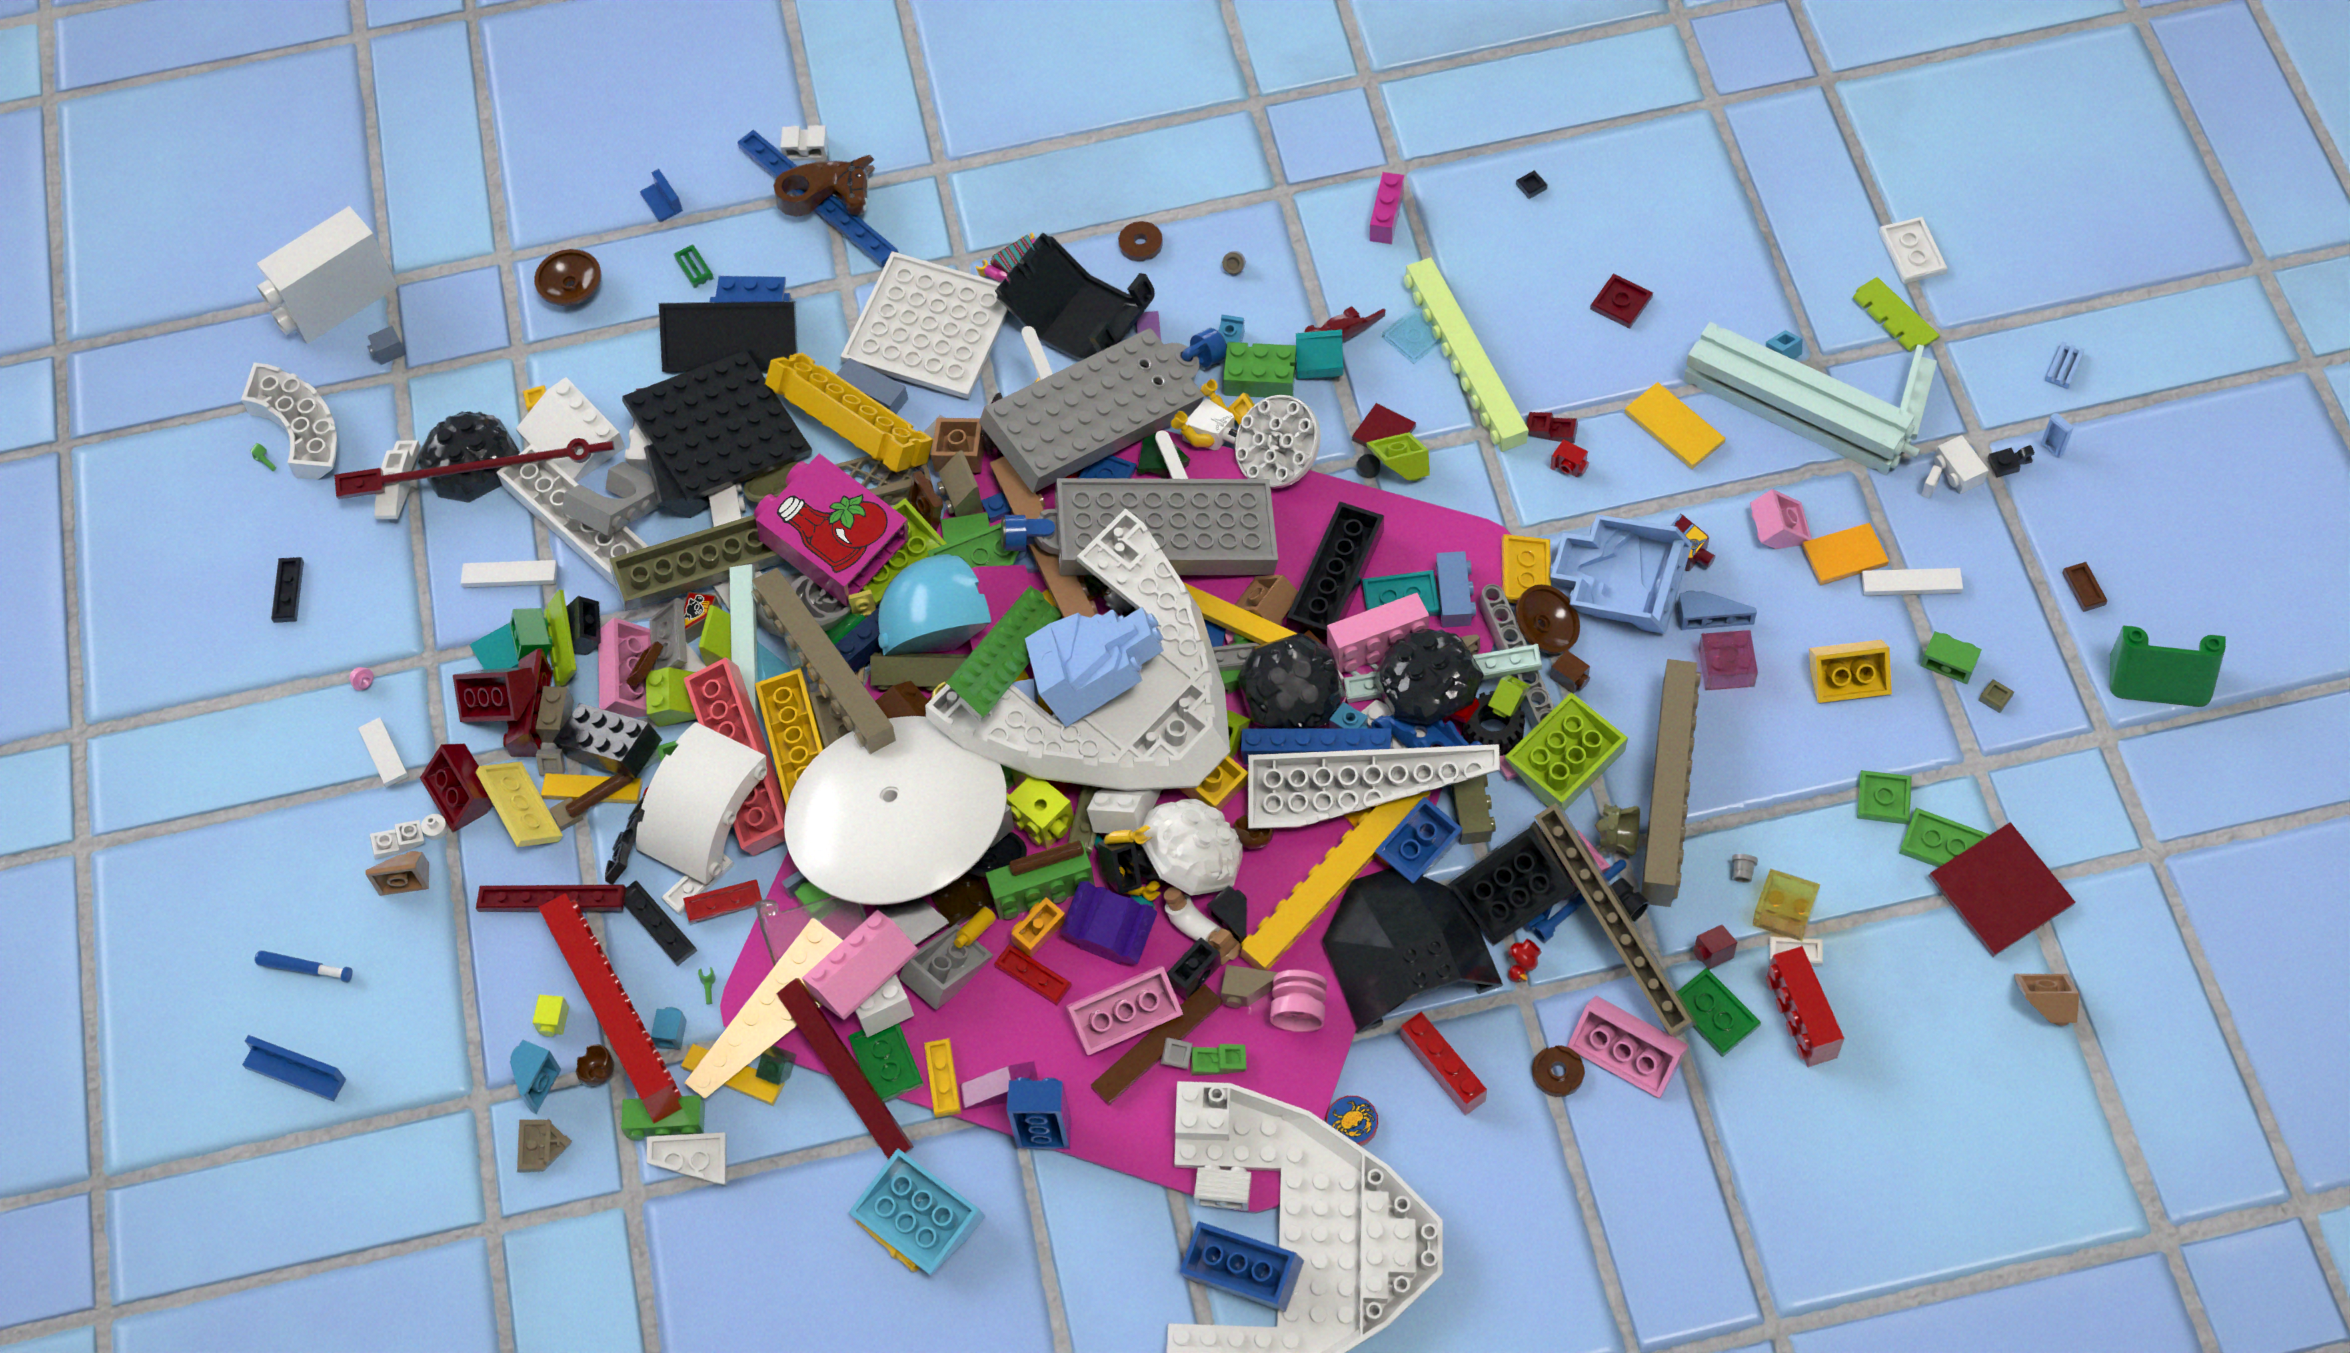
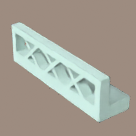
M1918 344L1900 405L1901 411H1907L1915 415L1912 424L1915 426V430L1910 437L1913 440H1916L1937 364V360L1921 357L1924 346Z

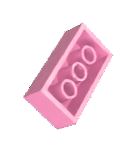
M1418 593L1327 625V647L1332 649L1339 672H1351L1359 666L1367 663L1373 664L1384 658L1386 650L1398 639L1405 638L1406 634L1414 633L1421 629H1429V614Z

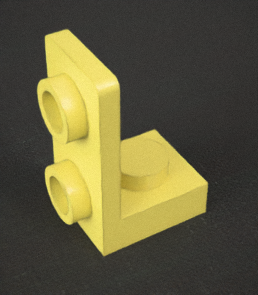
M871 590L848 596L852 613L863 614L866 618L876 610Z

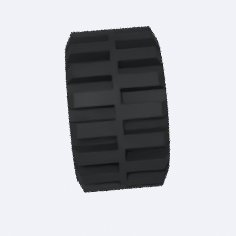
M1490 691L1489 695H1486L1485 692L1480 693L1479 698H1476L1480 705L1467 723L1462 722L1463 738L1468 744H1471L1473 741H1479L1482 745H1499L1500 756H1503V754L1507 755L1523 739L1525 726L1524 710H1521L1520 705L1514 715H1507L1506 718L1499 716L1493 712L1494 708L1488 705L1495 691ZM1495 719L1503 722L1506 727L1500 731H1489L1480 724L1486 720Z

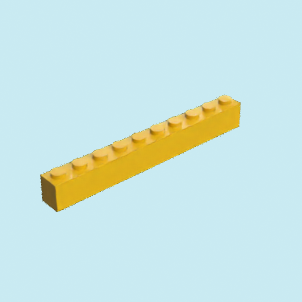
M1426 791L1376 805L1370 814L1365 812L1357 823L1359 825L1354 831L1349 829L1341 838L1342 843L1337 848L1333 846L1324 857L1326 860L1321 865L1317 863L1309 871L1308 876L1310 877L1304 883L1300 881L1291 891L1293 895L1288 900L1282 899L1274 909L1276 913L1271 918L1267 916L1258 925V932L1254 936L1249 934L1243 940L1240 956L1254 969L1269 971L1350 885L1351 881L1377 856L1375 850L1425 796L1429 800L1431 792Z

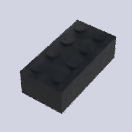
M579 703L553 742L559 749H562L563 754L569 759L637 778L662 741V738L646 721Z

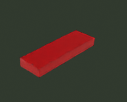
M757 879L683 898L689 924L763 905Z
M1008 944L994 963L997 969L1056 1006L1072 987L1070 981Z

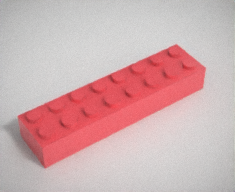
M725 657L683 679L699 724L766 755L767 775L759 781L744 800L733 823L741 849L755 856L786 840L784 831L786 804L739 666Z

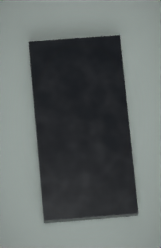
M796 301L659 303L662 372L690 371L747 350L760 371H766L769 369L772 359L781 357L789 359L790 355L798 354Z

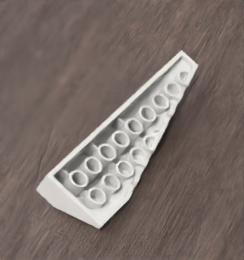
M1499 745L1248 755V828H1299L1500 770Z

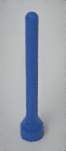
M1620 859L1604 872L1608 881L1612 880L1626 868V861ZM1579 893L1549 920H1540L1532 927L1534 935L1541 942L1546 943L1554 936L1555 927L1586 902L1582 893Z

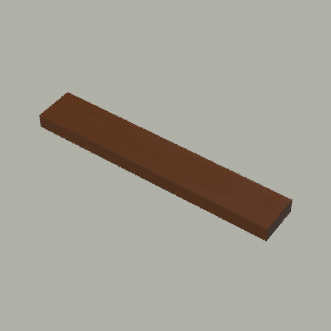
M1206 984L1202 985L1180 1005L1183 1015L1156 1026L1091 1084V1088L1108 1105L1113 1103L1162 1059L1166 1038L1182 1041L1223 1004L1222 1000Z

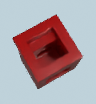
M1563 439L1551 457L1550 469L1555 471L1556 468H1559L1565 474H1571L1575 477H1578L1579 474L1583 475L1589 466L1587 461L1588 451Z

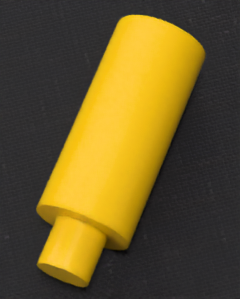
M983 907L956 933L955 946L958 948H962L964 945L970 946L995 922V914L989 908Z

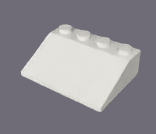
M567 377L549 388L516 428L517 432L529 445L533 444L540 451L567 448L568 443L575 438H582L588 444L613 441L615 450L591 453L590 458L583 463L573 462L570 457L551 459L575 482L581 480L625 448L620 432ZM579 449L576 454L581 455L584 450Z

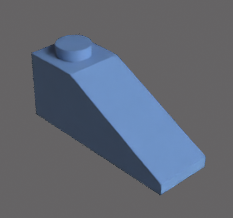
M1689 590L1679 593L1677 607L1681 630L1753 625L1755 623L1757 614L1755 607L1705 591L1696 592Z

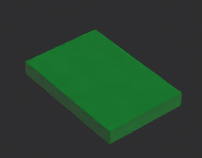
M1707 968L1677 991L1697 1022V1025L1693 1026V1028L1722 1057L1761 1026V1021Z
M899 1023L869 1037L866 1036L864 1030L848 1035L861 1070L883 1102L924 1086Z

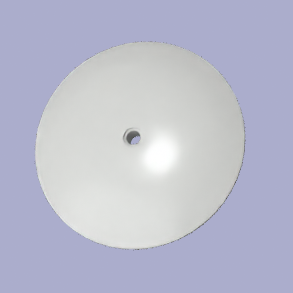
M922 716L888 719L893 725L896 741L872 754H869L864 746L860 747L853 731L849 732L830 744L812 760L797 780L791 792L784 822L785 839L789 853L799 871L813 885L831 896L845 901L872 905L893 904L931 894L952 883L967 872L984 855L995 839L1003 821L1007 802V787L1000 763L963 749L926 717Z

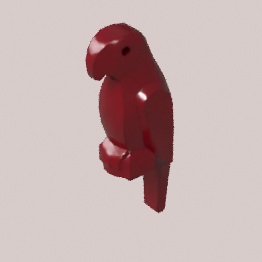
M1351 306L1345 309L1343 314L1329 319L1321 328L1310 325L1305 328L1304 332L1342 329V342L1383 318L1386 310L1382 308L1365 318L1360 317L1359 313Z

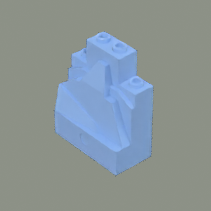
M1597 514L1595 521L1590 527V537L1563 533L1562 540L1557 545L1556 560L1550 568V577L1560 586L1574 588L1570 593V605L1577 612L1591 614L1595 617L1633 623L1640 630L1666 634L1692 543L1675 526Z
M1143 607L1126 617L1123 615L1118 616L1113 609L1102 616L1096 614L1091 618L1082 616L1078 612L1049 623L1025 638L1039 695L1066 727L1143 681L1140 673L1141 665L1164 651L1161 643L1164 638L1157 628L1159 626L1157 619L1152 613L1147 614Z

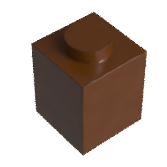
M1566 650L1551 666L1550 678L1574 694L1579 688L1583 689L1590 680V666Z

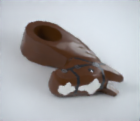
M866 155L851 162H815L796 166L782 172L777 176L773 185L778 209L785 215L794 217L808 215L823 200L834 194L844 201L849 214L852 216L862 215L867 209L868 175L875 170L873 165H869L874 161L873 157ZM795 189H801L806 191L804 194L799 196H791L787 194L788 192Z

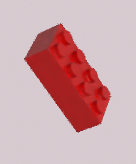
M1803 946L1774 954L1769 965L1768 974L1765 977L1769 990H1773L1777 997L1776 1006L1781 1014L1784 1013L1786 1017V1028L1791 1037L1794 1036L1798 1044L1796 1049L1799 1058L1805 1060L1807 1067L1836 1059L1845 1038Z

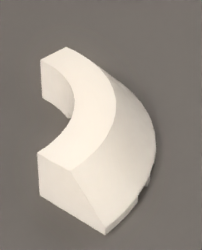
M254 362L241 401L249 415L271 420L280 425L289 434L290 453L287 463L296 478L320 479L333 470L337 452V433L328 406L309 383L302 381L294 373L289 374L282 371L279 367Z

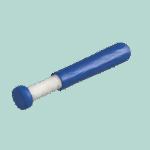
M262 950L258 951L254 958L255 963L259 966L317 976L328 975L341 978L343 982H349L353 974L350 967L336 968L319 962Z

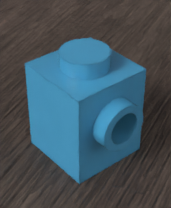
M1343 702L1329 719V729L1369 728L1368 716Z
M674 1007L656 1010L651 1039L656 1047L681 1049L687 1022L682 1011Z

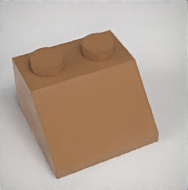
M1284 575L1256 576L1234 605L1281 625L1282 619L1290 611L1298 591Z

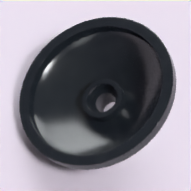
M1010 832L992 848L989 847L967 873L987 878L986 872L1008 866L1010 861L1027 856L1026 844L1018 835Z

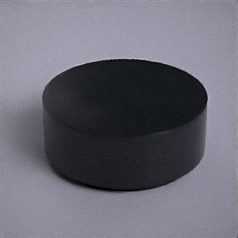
M1372 454L1361 456L1357 461L1358 473L1364 478L1377 476L1380 472L1379 458Z

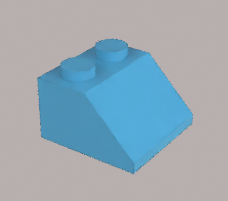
M522 1039L520 1045L516 1046L512 1051L510 1064L520 1096L530 1111L537 1114L561 1072V1068L550 1050Z

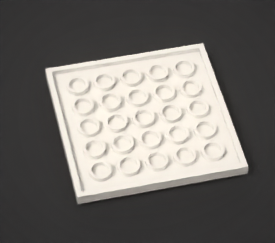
M892 251L840 356L841 362L846 363L851 358L881 374L969 399L1008 315L1007 308L997 299L998 295L995 292L1000 283Z

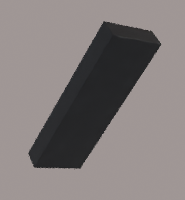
M302 557L278 558L271 615L273 623L297 621L304 565Z

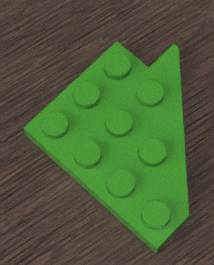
M1001 523L927 551L929 557L943 554L959 556L971 568L1015 565L1020 551H1004L1002 549Z

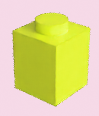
M539 994L532 1022L538 1033L549 1037L554 1036V1034L563 1035L569 1011V1005L563 996Z

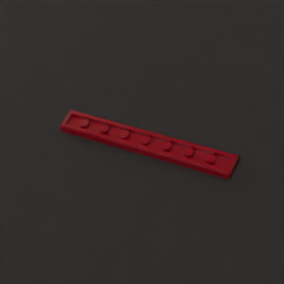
M800 978L793 979L776 994L888 1160L897 1149L906 1154L914 1146Z

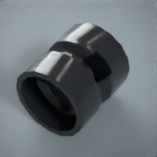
M1620 878L1611 886L1632 920L1636 922L1647 910L1650 902L1641 893H1634V887L1624 878Z

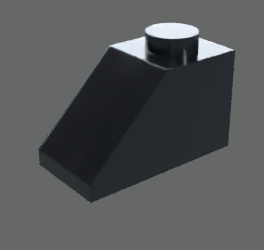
M1228 885L1207 904L1208 916L1221 928L1230 931L1233 938L1241 944L1247 937V898L1240 890L1237 889L1235 891Z

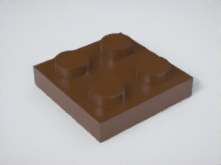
M922 471L915 472L912 475L908 502L937 531L941 523L940 517L943 501L939 495H936L931 481L928 478L926 479Z

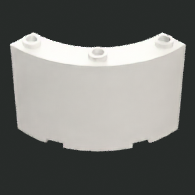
M695 722L676 741L678 746L672 755L666 754L649 785L641 809L645 810L643 821L638 822L636 849L707 884L721 873L724 847L731 825L735 822L736 814L749 793L767 775L766 755Z

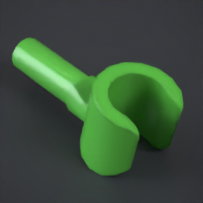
M256 443L251 449L253 458L256 461L263 462L268 468L275 471L277 467L264 456L267 449L261 444Z
M710 967L711 972L708 976H703L701 968L698 971L701 983L704 985L707 1005L712 1004L711 988L716 980L712 967Z

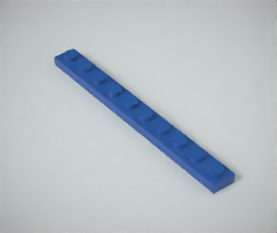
M754 129L737 141L738 147L775 178L782 172L797 166ZM795 189L791 192L794 193L796 196H799L804 194L806 191L801 189ZM833 195L828 196L814 209L816 213L881 267L885 266L892 251L898 253L896 247L861 218L849 214L846 206Z

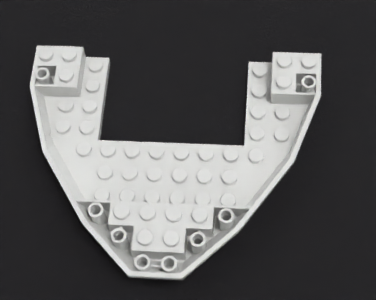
M1125 508L1077 556V562L1138 610L1143 607L1147 614L1152 613L1159 623L1157 628L1164 638L1161 641L1164 651L1141 665L1140 673L1143 681L1068 727L1061 722L1055 713L1052 716L1049 715L1013 684L984 718L947 684L925 705L926 718L960 747L1034 778L1125 791L1197 788L1230 754L1225 687L1201 609L1145 524Z
M1177 1081L1175 1168H1204L1207 1164L1219 1166L1220 1169L1229 1170L1232 1167H1242L1246 1170L1281 1171L1279 1247L1296 1252L1304 1260L1286 1312L1278 1310L1277 1327L1168 1323L1167 1353H1347L1387 1328L1442 1276L1443 1220L1389 1165L1310 1111L1231 1083Z

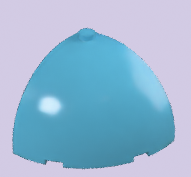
M943 554L921 559L903 569L889 583L880 603L878 619L880 632L878 641L879 646L883 649L884 656L956 650L991 623L985 595L979 594L977 589L979 581L971 567L962 558Z

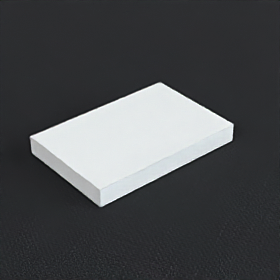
M1923 216L1879 228V234L1903 284L1947 274L1948 268Z

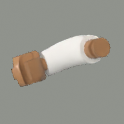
M1172 886L1164 892V898L1167 901L1165 910L1171 923L1190 938L1197 941L1202 937L1220 952L1221 965H1224L1229 960H1234L1240 954L1239 950L1242 946L1233 938L1232 933L1226 929H1221L1217 924L1204 916L1195 907L1191 898L1182 893L1181 889Z

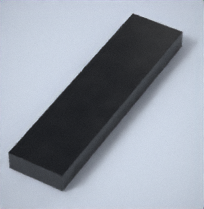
M637 880L626 887L624 906L676 966H679L697 952L696 947Z

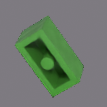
M1934 631L1924 654L1921 667L1968 684L1982 649L1977 648L1971 643H1964L1954 639L1948 634Z

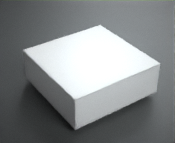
M1933 466L1924 484L1921 496L1928 499L1931 498L1942 473L1941 467Z

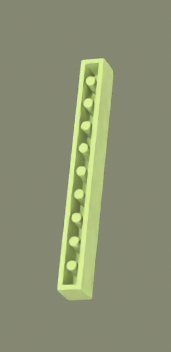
M1430 257L1406 265V275L1403 277L1405 286L1413 292L1415 304L1417 306L1420 305L1424 320L1430 323L1434 338L1436 340L1439 339L1444 356L1449 357L1453 372L1458 374L1461 379L1463 390L1465 392L1468 391L1471 404L1474 409H1478L1483 426L1488 427L1493 444H1497L1501 452L1526 444L1529 429L1433 259Z

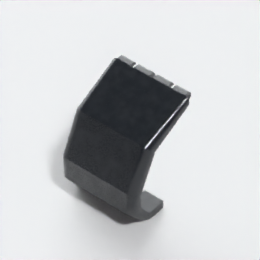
M1041 233L1032 244L1035 250L1030 247L1019 260L1020 263L1017 262L1008 273L1007 278L1009 282L1004 278L995 289L998 295L997 299L1025 327L1030 326L1034 328L1039 341L1078 361H1082L1119 343L1152 302L1155 295L1151 281L1143 273H1139L1127 288L1130 294L1090 275L1053 236H1047L1045 233Z

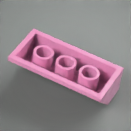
M612 618L600 628L601 643L598 644L599 709L632 718L648 716L646 678L633 688L626 683V680L643 651L651 645L650 629L621 619Z
M876 910L804 975L802 979L814 999L845 1020L915 956L919 950L893 920Z
M1157 966L1065 1006L1087 1055H1091L1183 1015L1163 966Z
M1595 996L1586 1005L1567 1047L1573 1049L1580 1056L1660 1099L1677 1071L1689 1045L1606 1000Z

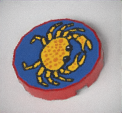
M1347 1095L1337 1099L1330 1106L1326 1114V1123L1359 1146H1363L1370 1142L1377 1132L1378 1114L1375 1107L1367 1099L1360 1096Z

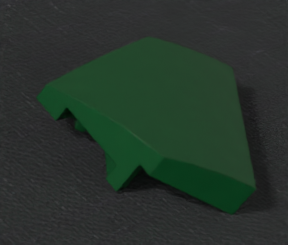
M1156 433L1142 441L1137 473L1152 472L1158 474L1162 479H1166L1167 474L1170 472L1156 442ZM1173 442L1183 468L1189 466L1191 459Z

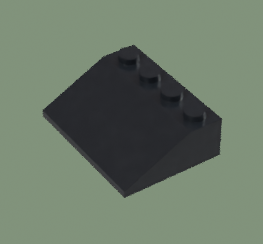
M1535 821L1455 875L1448 883L1493 945H1496L1576 890L1556 851Z

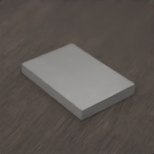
M675 598L649 619L651 645L658 641L664 646L652 666V671L666 667L679 669L687 663L683 599Z

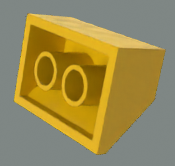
M1882 639L1809 648L1810 673L1818 703L1892 694L1890 647Z

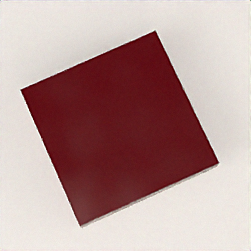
M1613 273L1591 303L1590 310L1630 329L1652 299L1653 292Z
M1375 403L1352 435V441L1368 448L1367 442L1408 432L1412 433L1416 428V422Z

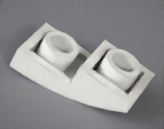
M420 820L394 824L395 829L371 833L370 840L374 859L396 855L423 844L424 838Z

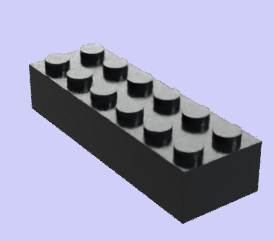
M1339 501L1288 613L1287 629L1302 634L1310 630L1323 644L1327 645V625L1346 618L1384 532V515Z

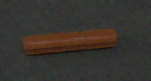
M618 773L566 804L565 809L571 817H575L631 783L633 777Z
M1077 840L1009 862V866L1013 875H1019L1083 855V845L1081 841Z

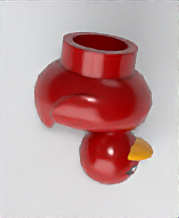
M1526 939L1523 943H1514L1508 951V956L1513 957L1519 964L1513 965L1509 969L1508 975L1513 982L1527 981L1526 971H1533L1538 966V956L1542 951L1530 939Z

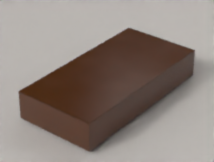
M2087 562L2063 569L2062 573L2083 612L2107 604V599Z
M658 641L654 642L641 654L626 680V683L632 688L646 678L664 647Z

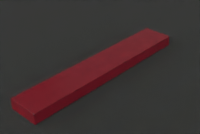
M624 884L479 886L476 909L478 912H540L539 906L566 893L570 902L576 900L581 911H623L626 887Z

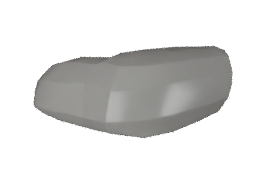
M806 575L799 577L790 585L823 631L832 629L852 611L850 603L845 606ZM756 603L757 622L767 632L785 638L783 634L779 635L776 631L773 619L766 617L762 609L763 605Z

